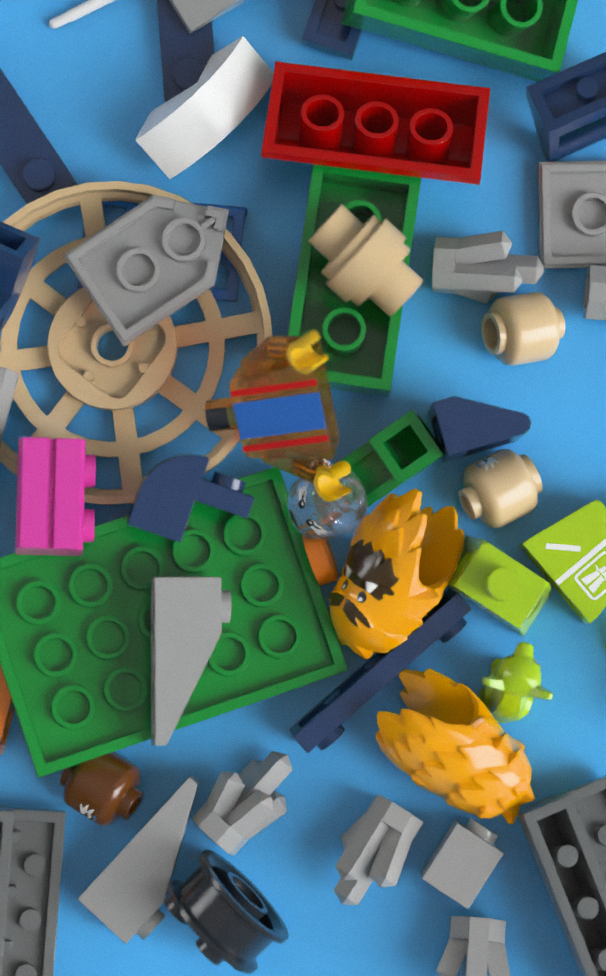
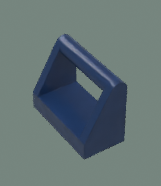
M606 52L526 87L527 100L541 149L547 162L557 161L606 139Z
M456 396L435 401L428 410L435 439L445 453L441 457L442 463L514 443L527 433L531 427V420L525 413Z

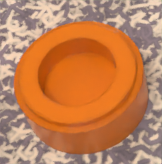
M313 531L302 535L304 547L319 586L338 580L340 576L326 534L318 535Z

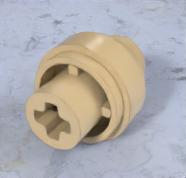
M341 204L308 240L311 245L329 260L321 271L328 278L325 284L345 303L351 300L359 306L369 297L390 317L412 296L423 282V279L402 261L411 250L404 243L406 237L386 218L380 221L373 215L363 224Z

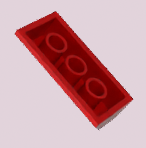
M275 61L261 158L480 185L490 88Z

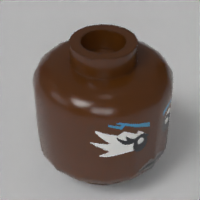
M116 752L65 768L60 778V784L64 787L63 798L66 804L99 826H108L119 817L128 820L135 813L144 796V792L138 789L141 777L140 770L135 764Z

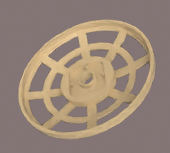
M123 181L83 183L53 191L36 199L3 221L5 224L26 231L38 221L63 209L79 205L81 207L86 238L74 240L55 249L30 270L18 302L1 332L0 367L19 374L13 398L26 418L37 428L31 437L86 440L85 454L105 458L118 457L122 489L84 487L85 503L99 505L133 504L139 485L143 480L140 454L153 451L173 441L189 429L196 420L208 428L205 410L216 408L209 402L215 394L222 374L226 339L256 334L257 355L250 388L267 386L269 382L272 362L270 347L273 344L272 321L264 288L250 258L227 229L225 230L222 251L237 270L249 295L253 312L221 318L219 307L209 289L197 297V301L204 313L205 321L174 326L169 316L128 343L127 352L118 360H106L98 352L100 338L105 333L113 331V329L86 289L83 287L66 299L44 282L49 275L64 264H67L63 257L64 254L106 227L102 202L123 201L141 204L151 196L157 195L191 203L179 195L150 185ZM30 299H32L54 316L49 329L48 346L18 349L17 342L20 323ZM209 343L207 368L201 385L195 393L171 376L177 359V351L180 347ZM52 367L56 378L67 390L48 416L31 397L22 378L21 371ZM159 393L183 410L177 418L163 428L138 438L134 407L147 402ZM265 393L247 395L245 402L262 400ZM84 404L97 409L110 410L113 414L116 441L106 442L88 439L66 430V427ZM228 417L231 429L212 431L222 439L210 452L204 455L210 458L204 475L220 464L241 441L236 419L234 421ZM2 440L0 445V462L17 475L18 453L13 451Z

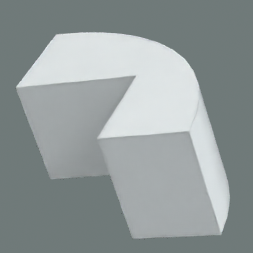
M242 36L210 57L196 84L152 110L135 140L164 174L171 179L203 157L240 124L268 91L272 84L274 72L245 37Z

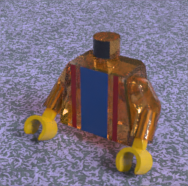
M316 330L308 331L301 337L270 335L241 360L240 367L236 370L230 382L231 397L206 401L205 416L207 426L211 433L238 429L245 456L260 458L265 464L314 484L317 494L323 500L333 502L351 492L350 487L343 486L338 480L350 474L351 467L346 461H339L333 465L327 461L334 458L340 442V434L325 366L328 356L326 354L323 355L321 342L315 343L320 339Z

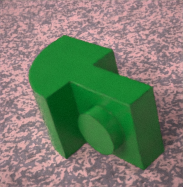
M412 409L374 435L361 447L340 460L349 463L351 472L338 480L343 486L351 488V492L346 496L357 512L360 513L444 456L445 453L418 412Z

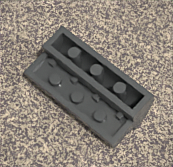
M603 775L559 795H551L523 808L517 814L580 976H606V775Z
M0 805V976H53L66 819V812L63 810L10 808L6 805Z

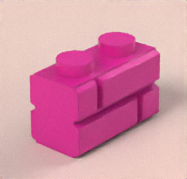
M38 437L19 438L15 554L81 556L83 542H94L95 509H84V487L95 488L96 455L85 454L86 440Z

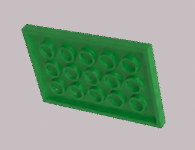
M279 466L239 479L246 482L243 492L255 497L248 518L195 501L181 542L128 525V516L95 526L94 542H83L81 556L19 555L12 553L0 557V666L38 778L151 739L150 581L154 577H221V590H230L231 593L230 623H222V633L174 731L348 671L320 586L311 568L299 524L297 527L291 520L290 509L293 513L294 510Z

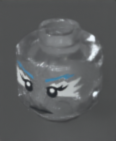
M352 471L350 474L338 479L343 486L350 487L351 492L333 502H327L317 494L314 487V476L306 473L292 484L287 500L289 516L296 529L306 538L330 540L353 532L360 525L363 517L367 514L368 499L365 487L358 476Z

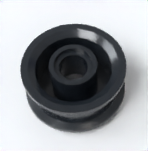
M204 850L199 855L201 865L184 882L174 880L168 885L169 896L164 900V904L176 919L183 924H188L199 936L196 940V945L209 961L217 966L226 961L237 971L252 974L258 967L256 958L273 941L284 943L289 937L288 930L271 903L242 872L217 853Z

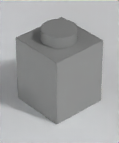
M472 818L466 826L454 819L420 872L421 878L469 909L504 854L500 848L494 845L498 835Z

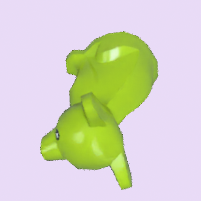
M527 642L518 643L512 655L506 656L504 659H495L491 664V674L482 678L483 688L479 690L478 698L485 703L498 723L514 722L526 716L530 711L534 698L552 700L553 693L541 686V667L534 659V647Z

